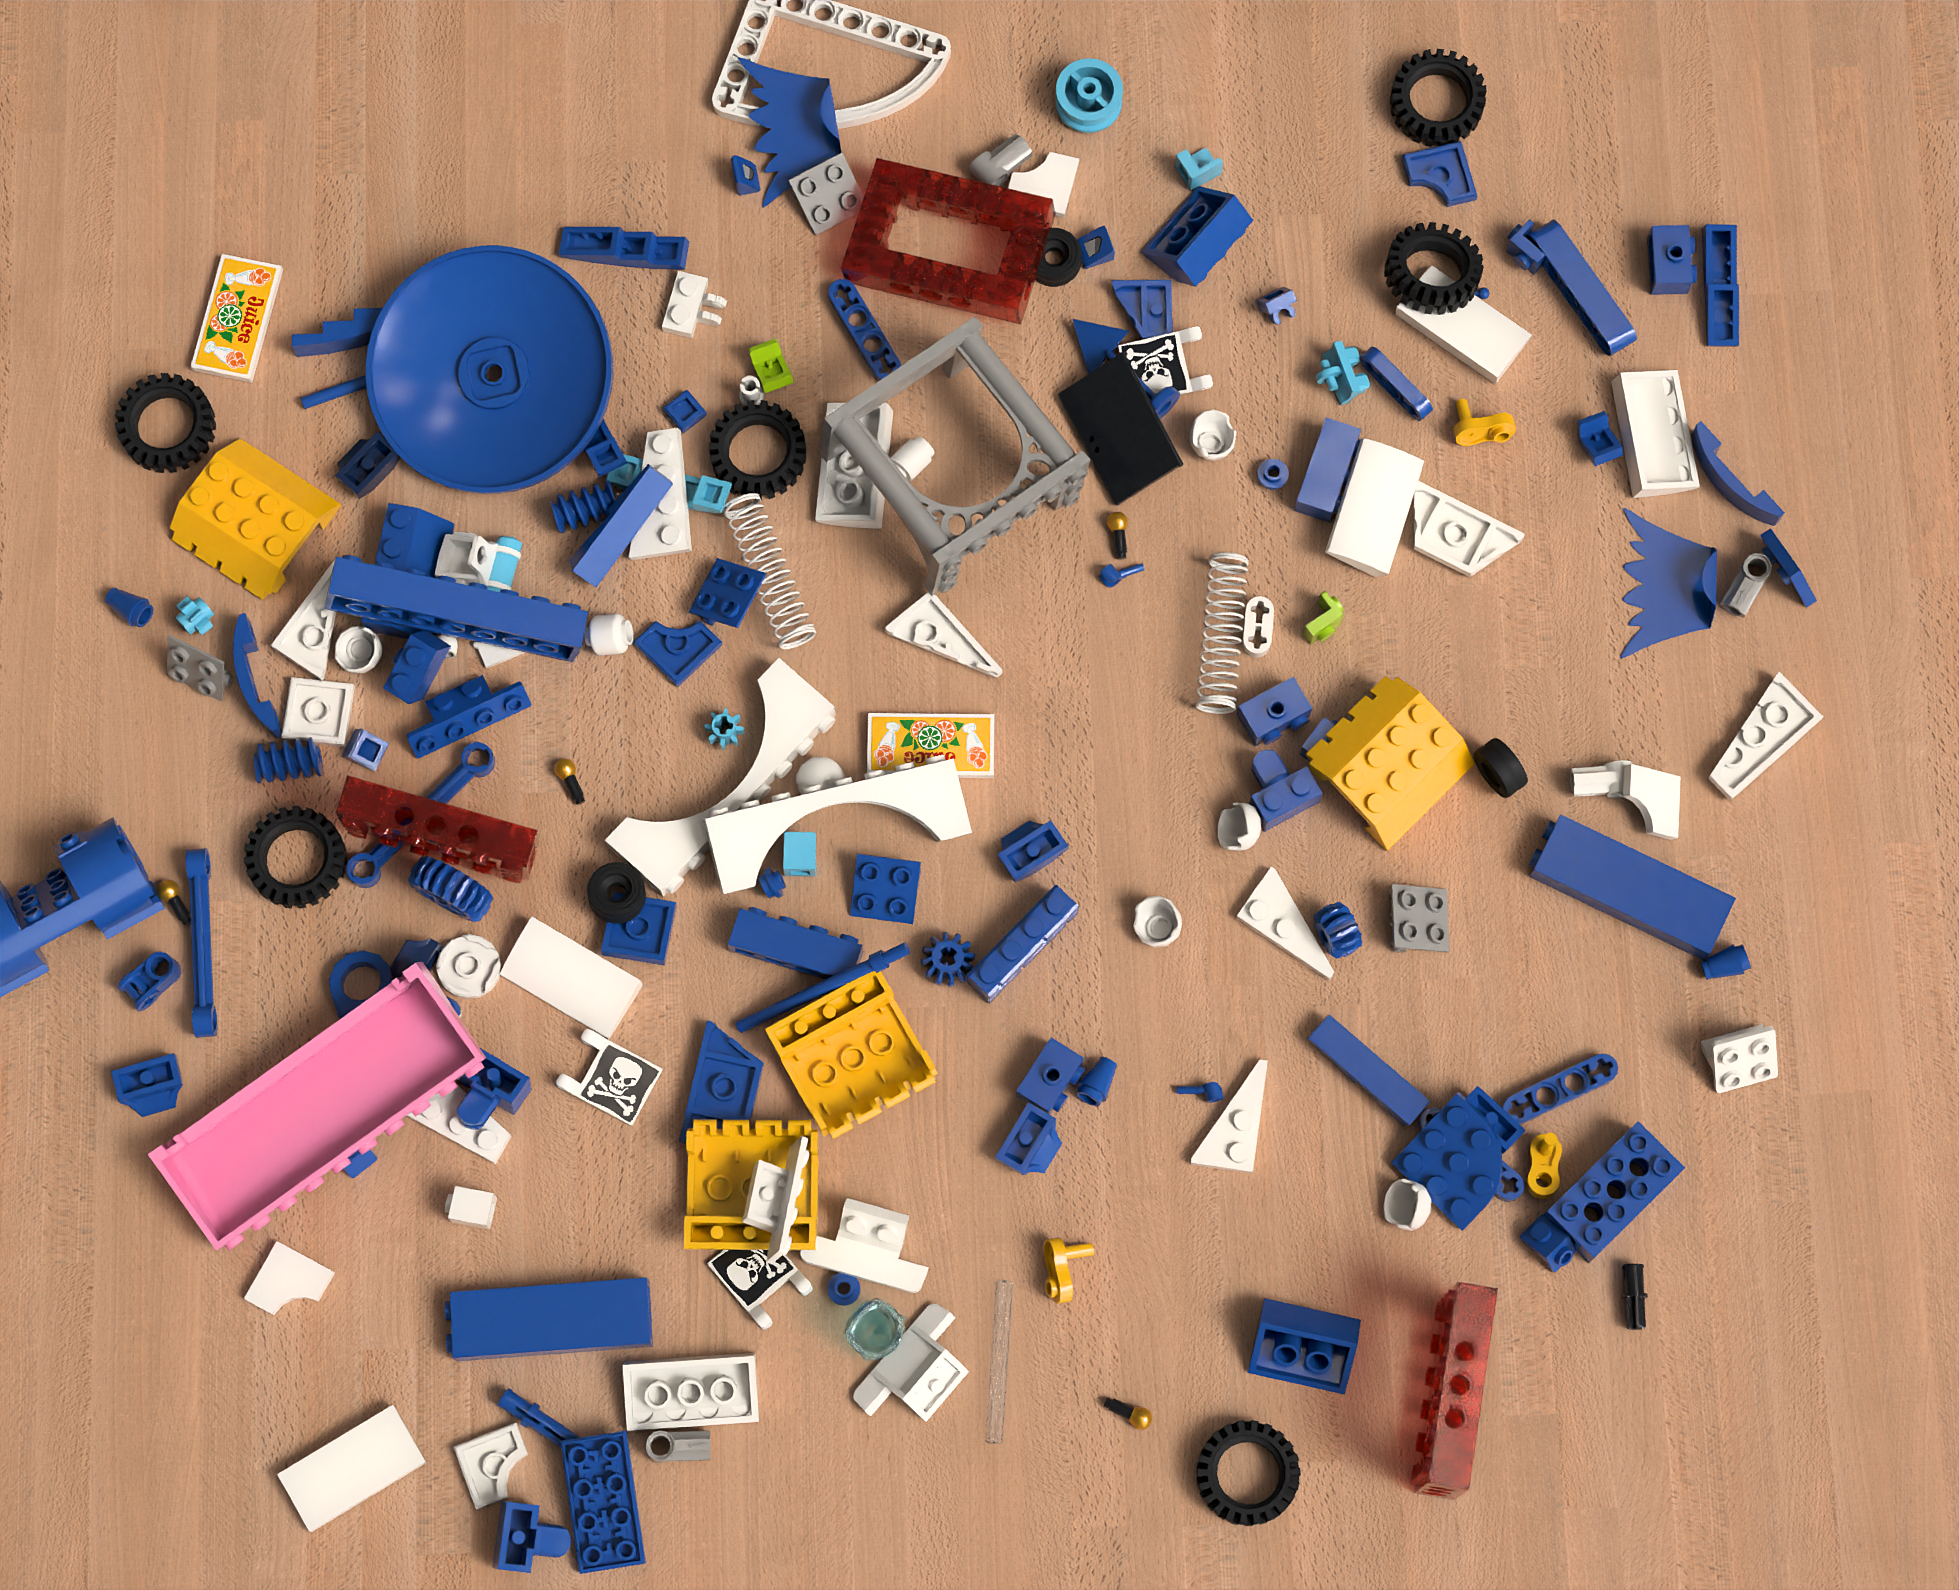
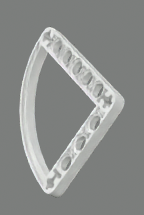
M749 0L714 90L712 104L715 113L722 118L764 127L749 117L751 112L760 107L742 104L752 75L740 63L738 57L755 63L758 62L775 16L928 63L917 77L895 93L861 106L835 110L838 129L866 124L887 117L919 99L934 85L943 73L951 55L950 41L941 34L832 0H800L803 3V7L796 12L787 9L786 5L790 0H781V7H778L777 0ZM821 8H827L831 11L832 15L829 19L822 21L815 17L816 11ZM753 17H761L765 24L760 29H752L749 27L748 22ZM848 17H855L860 21V25L856 29H847L843 22ZM876 26H884L889 30V33L884 38H876L873 36L872 30ZM905 35H913L916 37L917 43L913 47H905L900 43V40ZM924 39L926 40V46H924V51H920L922 40ZM744 43H750L755 47V50L752 54L744 56L738 52L739 46ZM937 45H941L942 51H939L938 55H934L932 49H935ZM737 69L743 71L745 76L740 82H732L728 79V74L732 70ZM728 88L732 91L730 95L732 104H727L726 108L721 107V101L726 100Z

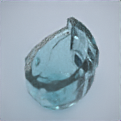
M875 1297L870 1301H865L855 1310L847 1320L843 1333L848 1343L855 1351L862 1355L865 1361L869 1359L878 1360L880 1357L887 1356L896 1350L906 1330L904 1325L906 1318L902 1314L899 1315L890 1304Z

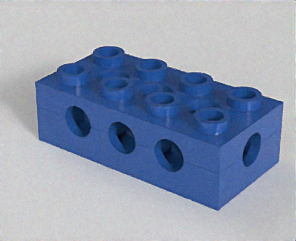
M1638 1121L1544 1216L1570 1236L1576 1251L1590 1263L1685 1167ZM1630 1163L1638 1164L1642 1168L1643 1175L1640 1177L1633 1175L1629 1168ZM1607 1186H1615L1620 1192V1199L1611 1198L1607 1193ZM1584 1208L1593 1209L1597 1213L1598 1220L1596 1222L1589 1221L1584 1215Z

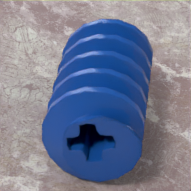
M609 480L605 481L604 491L597 484H593L592 494H589L585 487H581L580 497H577L574 491L570 490L568 500H565L561 493L557 494L555 504L550 500L559 532L561 534L565 532L566 523L570 525L572 530H576L578 520L585 527H588L591 516L597 524L601 523L602 513L606 517L609 516L608 508L615 502Z
M308 737L306 747L302 746L300 739H296L292 749L287 740H283L281 750L277 749L274 742H270L269 751L266 752L262 744L258 743L256 753H254L257 783H261L263 775L267 782H273L276 774L281 781H285L288 771L294 780L299 778L301 770L306 778L312 777L314 769L319 777L322 776L323 761L320 747L315 745L312 737Z

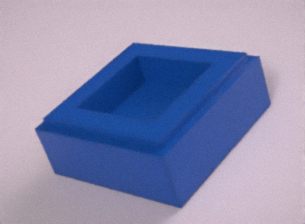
M685 390L663 407L664 413L681 430L682 434L707 416L704 408L688 390Z

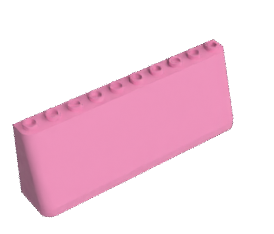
M416 962L402 972V977L392 980L389 985L185 1131L177 1134L172 1140L164 1145H160L148 1154L216 1251L224 1246L228 1251L244 1240L241 1235L251 1227L254 1231L259 1230L271 1221L268 1215L277 1208L281 1212L287 1210L298 1202L295 1195L304 1189L308 1193L315 1190L324 1183L322 1176L332 1170L337 1174L351 1164L348 1157L357 1151L361 1155L365 1154L378 1144L375 1140L376 1137L383 1132L390 1136L405 1125L401 1119L411 1112L415 1117L431 1106L428 1101L438 1093L441 1097L446 1096L458 1087L455 1081L465 1074L469 1079L484 1068L481 1062L486 1059L485 1055L423 962Z

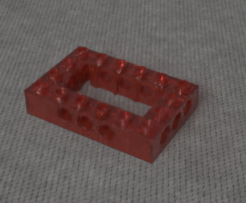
M877 158L841 266L844 279L851 281L854 285L1021 324L1037 276L1039 263L1042 260L1047 244V238L1056 215L1053 199ZM902 196L907 207L912 210L919 211L924 209L941 213L942 217L948 218V216L970 220L971 224L977 225L979 222L1000 227V231L1010 232L997 275L889 250L888 238L893 223H897V210Z
M348 775L336 810V814L343 827L346 828L345 830L348 831V835L361 839H366L367 834L379 838L378 843L392 848H397L398 843L410 847L409 852L420 856H428L429 852L441 855L440 860L442 862L459 866L460 861L472 864L471 870L487 875H490L491 870L502 873V879L518 884L521 883L522 879L529 881L539 848L538 830ZM406 821H412L409 825H402ZM436 830H444L441 834L433 835ZM469 838L476 839L473 843H464Z
M1457 1282L1451 1289H1448L1447 1293H1444V1297L1440 1298V1302L1437 1301L1434 1321H1439L1438 1334H1432L1429 1353L1435 1354L1433 1367H1427L1425 1386L1430 1387L1428 1400H1422L1420 1419H1425L1424 1431L1418 1432L1415 1444V1451L1420 1452V1459L1416 1465H1413L1410 1484L1416 1485L1415 1494L1455 1500L1469 1491L1498 1288Z

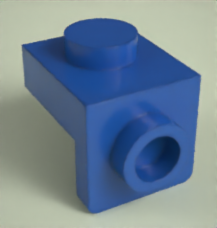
M1528 220L1524 226L1518 224L1507 237L1510 241L1506 252L1513 257L1517 266L1523 270L1528 269L1534 275L1542 267L1546 254L1526 238V235L1532 232L1534 223Z
M1605 411L1588 416L1577 422L1579 444L1594 466L1623 456V447L1609 428L1608 415Z
M1543 1214L1519 1236L1527 1247L1545 1260L1548 1268L1554 1273L1562 1266L1567 1265L1576 1253V1248L1570 1236Z

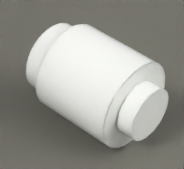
M917 436L914 440L909 439L891 457V460L906 479L911 482L932 461L931 457L935 452L925 439Z

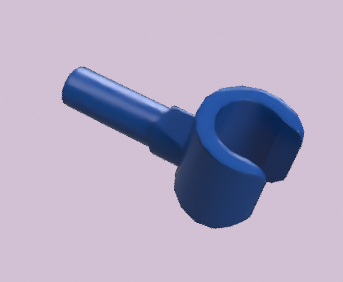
M1141 563L1117 571L1112 564H1109L1101 570L1099 578L1107 587L1111 588L1117 585L1123 578H1126V576L1144 571L1145 569Z
M1209 1082L1203 1084V1086H1177V1094H1205L1207 1103L1218 1102L1224 1098L1222 1089L1216 1082Z

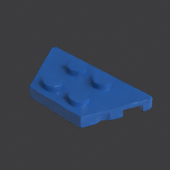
M707 1021L687 1103L679 1142L686 1144L688 1128H693L694 1119H717V1129H723V1119L749 1120V1123H751L764 1063L719 1029L712 1021Z

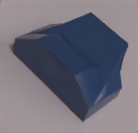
M377 431L370 439H360L337 463L339 472L335 477L360 499L371 493L391 473L400 456L394 451L385 437Z
M431 938L424 941L407 940L389 968L393 979L402 977V972L416 962H423L430 971L443 949L440 943Z

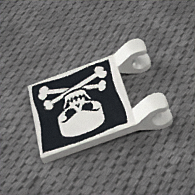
M1197 326L1118 345L1119 352H1125L1136 375L1155 394L1169 386L1177 389L1180 395L1210 389L1213 386L1210 375L1189 379L1181 344L1201 339V329Z
M585 1029L581 1036V1041L599 1050L595 1060L581 1084L569 1076L561 1074L556 1081V1086L632 1126L663 1069L607 1040L596 1032Z
M768 1250L721 1251L707 1263L708 1266L762 1330H767L773 1324V1321L760 1304L788 1280L792 1282L803 1296L808 1295L813 1290L811 1283L786 1255H782L773 1264H769L766 1262Z

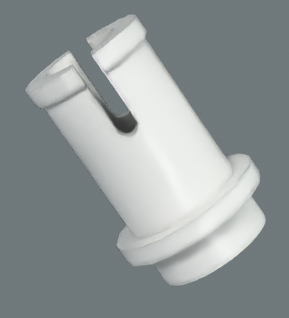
M754 376L743 378L741 380L742 384H740V401L745 406H748L747 401L754 400L755 405H760L761 400L764 399V393L758 379Z

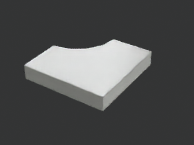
M1049 152L1045 162L1037 169L1025 173L1013 172L1005 204L1064 218L1077 173L1079 159Z
M1633 764L1624 766L1623 797L1632 801L1640 810L1645 821L1646 834L1669 840L1678 838L1681 777Z
M276 1241L244 1299L272 1315H275L284 1304L294 1299L308 1298L319 1302L335 1272Z
M517 1423L454 1447L476 1510L508 1498L507 1481L509 1473L517 1461L528 1455Z

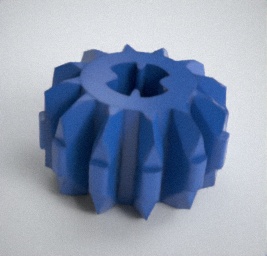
M1341 902L1331 903L1314 914V927L1317 930V936L1320 938L1322 945L1325 946L1327 953L1334 958L1346 957L1362 946V934L1358 928L1359 924L1356 923L1354 915L1350 913L1347 906Z
M947 932L942 933V942H939L933 936L930 938V942L934 948L924 946L922 952L928 956L921 959V966L929 967L925 972V976L930 978L937 974L935 984L938 986L942 984L944 978H948L949 987L954 986V977H957L960 982L964 983L966 977L962 971L969 973L974 968L968 963L975 960V953L967 952L971 947V943L966 941L959 945L961 935L958 933L954 935L952 941H949ZM948 954V957L953 954L954 964L948 965V962L943 965L942 955Z

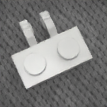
M678 271L662 324V330L693 338L697 322L718 326L722 320L717 314L700 311L702 305L723 309L727 301L718 295L705 294L709 283L708 278Z

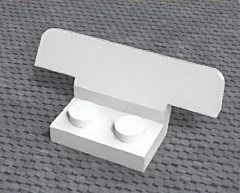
M849 1198L846 1199L836 1240L833 1241L817 1236L816 1250L800 1251L801 1259L807 1264L909 1293H916L921 1290L929 1268L899 1259L905 1240L909 1215Z
M938 1304L927 1306L855 1390L854 1400L868 1415L872 1416L892 1392L920 1418L927 1421L969 1372L952 1354L936 1342L956 1317Z

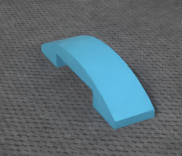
M623 454L627 464L609 472L606 481L609 480L612 485L625 490L642 471L643 459ZM685 474L688 509L709 513H722L732 484L704 475L701 478Z

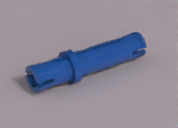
M510 1388L506 1390L497 1404L498 1407L503 1408L521 1421L520 1425L525 1428L531 1427L560 1448L561 1440L579 1437L564 1425L539 1410L541 1406L536 1403L532 1405L514 1393Z

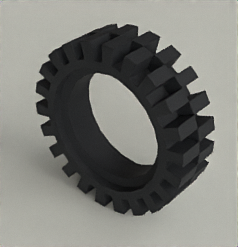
M1430 49L1425 50L1422 57L1418 53L1413 55L1411 62L1409 63L1406 60L1402 64L1401 71H1397L1392 85L1390 105H1392V117L1396 116L1395 124L1398 128L1404 127L1403 134L1407 137L1411 133L1415 135L1413 141L1420 143L1421 138L1427 140L1426 146L1430 147L1433 146L1434 141L1439 142V146L1446 145L1447 141H1451V143L1459 142L1461 136L1463 139H1466L1470 135V131H1474L1478 126L1486 104L1487 97L1485 95L1487 90L1486 85H1482L1484 81L1482 73L1477 75L1478 67L1474 63L1468 66V58L1464 55L1460 60L1455 58L1457 52L1450 50L1449 56L1443 55L1444 49H1437L1435 55H1431ZM1436 74L1447 76L1456 81L1463 89L1466 97V106L1462 112L1455 118L1441 122L1432 121L1420 115L1412 105L1410 90L1421 78Z
M1429 222L1426 230L1423 223H1417L1415 230L1412 226L1405 228L1404 233L1400 231L1396 239H1393L1384 266V277H1387L1386 284L1388 288L1393 287L1391 293L1395 298L1403 294L1400 302L1405 306L1411 300L1414 302L1412 309L1418 311L1420 305L1426 306L1425 314H1432L1433 308L1436 307L1438 315H1443L1447 307L1450 313L1457 311L1458 306L1464 308L1467 306L1468 300L1471 302L1474 298L1483 273L1484 265H1481L1483 257L1482 254H1478L1479 248L1476 244L1470 246L1472 239L1468 235L1463 239H1459L1462 231L1457 228L1451 234L1447 232L1449 225L1446 224L1442 225L1441 230H1436V222ZM1419 251H1435L1451 258L1457 264L1461 277L1455 283L1448 286H1433L1415 278L1408 269L1406 260L1412 254Z
M161 373V378L157 379L153 374L148 376L149 382L145 384L140 379L135 382L138 388L133 390L129 387L126 391L128 398L124 399L121 397L118 403L121 410H116L115 417L118 420L115 423V429L119 434L117 435L119 441L133 461L138 465L141 463L147 470L154 468L157 473H164V469H168L170 473L177 472L176 467L182 466L184 470L190 468L188 462L194 460L195 463L201 460L199 454L201 452L207 454L210 449L207 444L208 442L213 443L215 438L212 432L216 430L215 413L209 400L199 386L196 387L194 382L188 378L184 381L181 375L174 374V378H170L168 373ZM164 398H174L183 401L192 409L194 421L192 430L186 439L178 445L169 448H155L142 441L138 433V422L146 407Z
M754 400L747 401L748 406L742 407L741 403L734 405L735 411L731 413L728 409L724 412V419L722 421L720 419L717 420L715 423L716 429L715 431L712 430L710 434L709 452L716 477L718 476L719 480L730 482L732 484L730 492L735 495L737 492L741 493V495L756 493L762 500L763 495H768V498L771 499L775 498V492L785 493L789 484L793 487L797 482L796 477L797 475H802L804 470L803 464H806L805 437L803 430L800 429V423L796 418H792L790 411L787 409L782 411L780 405L776 403L773 406H768V401L761 400L760 405H755ZM752 425H764L775 429L782 435L787 445L783 462L774 471L765 475L755 476L740 471L729 457V448L733 438L738 432Z
M292 806V810H287L286 807L280 808V813L276 815L270 812L266 815L268 819L264 823L259 820L256 824L258 829L255 832L251 831L248 835L250 843H245L244 851L247 853V856L244 857V864L247 867L248 877L257 890L276 905L282 904L285 908L291 909L292 906H297L301 909L306 908L305 904L311 903L312 906L319 904L318 899L321 897L327 899L331 896L329 891L332 888L335 890L340 885L338 880L340 877L343 878L346 872L343 867L347 865V857L345 855L347 850L340 833L320 812L317 814L313 809L307 807L306 810H302L300 806ZM303 830L310 832L321 840L324 847V861L318 874L311 880L298 885H287L277 881L271 876L267 866V855L273 842L280 835L289 831Z
M1242 1420L1228 1424L1211 1436L1199 1455L1196 1480L1202 1499L1206 1501L1211 1511L1218 1514V1517L1228 1520L1235 1525H1261L1275 1519L1291 1504L1300 1484L1299 1458L1293 1450L1294 1446L1290 1440L1287 1441L1282 1432L1276 1431L1267 1423L1261 1424L1258 1423L1259 1421L1254 1420L1244 1422ZM1250 1442L1259 1444L1266 1448L1277 1462L1279 1480L1276 1489L1270 1497L1257 1504H1243L1234 1501L1224 1493L1219 1484L1217 1470L1220 1458L1231 1446L1239 1443Z

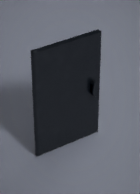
M1120 352L1119 355L1058 394L1115 505H1120L1178 467L1183 466L1178 452L1125 352Z

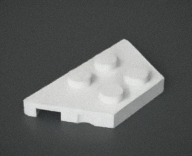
M1420 481L1417 482L1414 492V550L1471 577L1523 540L1524 533Z

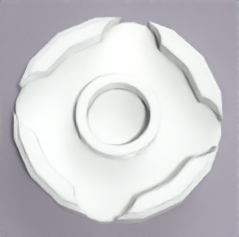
M471 934L463 935L446 943L439 953L436 965L439 979L445 989L454 996L464 999L482 997L490 992L499 981L502 969L500 956L492 943L481 936Z

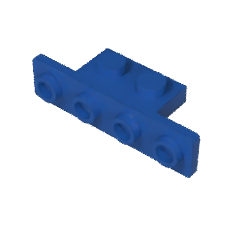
M483 675L426 701L434 721L407 733L406 737L416 758H421L516 714L532 704L522 682H516L492 694Z

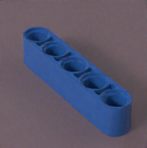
M1552 219L1526 235V238L1546 254L1542 267L1607 356H1612L1637 340L1636 332L1629 320L1556 220Z

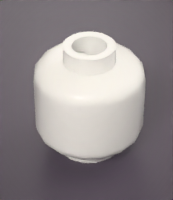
M621 614L596 615L591 619L589 627L585 628L584 638L587 646H591L597 655L622 654L628 649V645H631L633 642V628L631 622L626 620Z

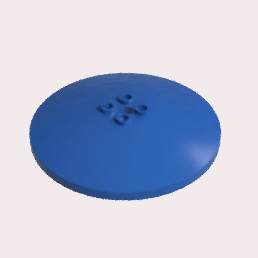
M498 245L475 246L449 252L433 259L407 277L393 292L381 310L371 333L366 357V386L371 410L378 427L394 451L408 465L434 482L451 489L476 494H502L529 488L549 479L573 462L589 444L603 420L609 404L614 376L613 353L608 330L600 311L585 289L569 273L548 259L527 250ZM492 366H499L502 369V377L496 382H490L487 379V371Z

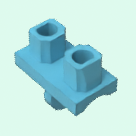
M1342 341L1333 342L1332 348L1321 355L1323 358L1320 362L1322 371L1316 374L1315 378L1318 384L1327 383L1330 391L1335 390L1340 405L1348 404L1355 396L1364 393L1370 387L1366 374H1354L1352 367L1359 363L1360 358L1355 346L1344 347Z

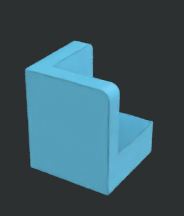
M1207 148L1193 155H1190L1188 150L1185 149L1176 154L1175 168L1189 190L1192 191L1221 175L1223 162L1220 158L1214 160Z
M784 832L783 870L785 876L817 877L815 832Z

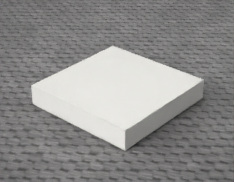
M291 677L281 738L292 742L300 739L301 743H307L308 737H312L315 744L346 747L355 690L354 684Z

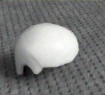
M1215 409L1207 410L1195 418L1189 432V441L1199 457H1203L1205 460L1216 461L1224 459L1234 449L1237 431L1232 428L1229 416L1226 413Z
M350 627L340 634L335 643V660L347 672L366 673L375 668L382 658L383 649L381 641L367 627Z
M812 757L800 766L796 774L797 789L803 795L802 789L821 785L822 790L834 788L833 782L845 779L846 776L834 760L828 757Z
M1233 803L1234 808L1224 809L1220 814L1217 837L1220 846L1226 850H1247L1256 843L1260 836L1261 818L1254 806L1247 803Z
M1160 895L1145 898L1136 906L1133 927L1144 944L1154 948L1170 945L1179 936L1182 928V917L1171 900Z
M1398 1179L1392 1183L1385 1195L1383 1205L1386 1221L1396 1225L1399 1229L1407 1231L1419 1229L1431 1213V1197L1427 1189L1423 1185L1407 1179Z

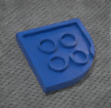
M1460 1092L1452 1097L1391 1162L1409 1180L1423 1185L1427 1189L1431 1201L1462 1231L1493 1199L1503 1174L1502 1146L1494 1127Z

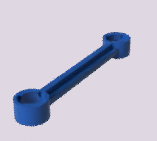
M474 742L466 746L461 755L462 763L368 854H356L349 860L347 874L354 885L359 888H370L376 885L381 877V867L474 777H485L492 772L495 766V757L486 744ZM483 750L487 752L490 759L486 766L484 764L479 767L472 766L471 764L468 766L469 755L474 751ZM361 861L373 862L375 872L372 877L369 875L365 878H359L353 875L354 867Z
M207 848L190 849L186 851L185 861L190 886L194 982L192 1025L196 1038L217 1036L218 1023L213 997L209 904L211 863Z

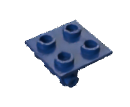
M717 558L688 612L703 617L702 621L711 626L715 622L738 628L766 573Z
M857 853L850 916L913 924L921 862Z

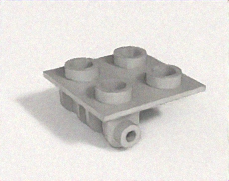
M843 153L788 180L792 187L790 191L793 197L798 199L815 235L869 208Z
M168 635L167 675L179 683H185L197 689L205 696L222 701L223 687H229L233 680L229 670L224 669V661Z
M1391 884V894L1388 895V899L1391 900L1389 918H1392V922L1389 923V927L1392 928L1390 946H1393L1394 952H1406V949L1449 952L1447 889Z

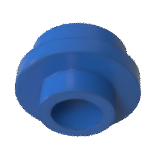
M1268 459L1259 466L1257 476L1263 487L1276 490L1286 484L1289 471L1282 461ZM1275 469L1279 472V475L1271 477L1268 475V471Z
M770 867L765 869L764 874L759 876V881L765 894L769 899L775 896L777 898L782 897V889L786 888L782 875L778 870L773 872Z
M842 1273L833 1276L828 1284L830 1299L841 1306L854 1303L860 1295V1284L857 1278ZM842 1283H847L850 1286L849 1293L845 1295L838 1292V1286Z

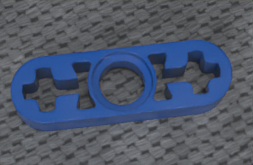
M1371 346L1360 356V362L1367 372L1414 419L1421 421L1433 411L1429 400L1380 350Z

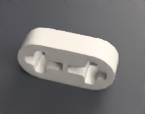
M1262 596L1254 597L1247 603L1244 618L1243 649L1249 656L1255 658L1266 655L1272 642L1274 606L1269 599ZM1258 605L1263 606V611L1268 612L1263 614L1261 623H1256V613L1251 612L1256 610ZM1255 631H1261L1260 640L1266 642V644L1260 645V649L1254 648V644L1248 642V640L1254 639Z

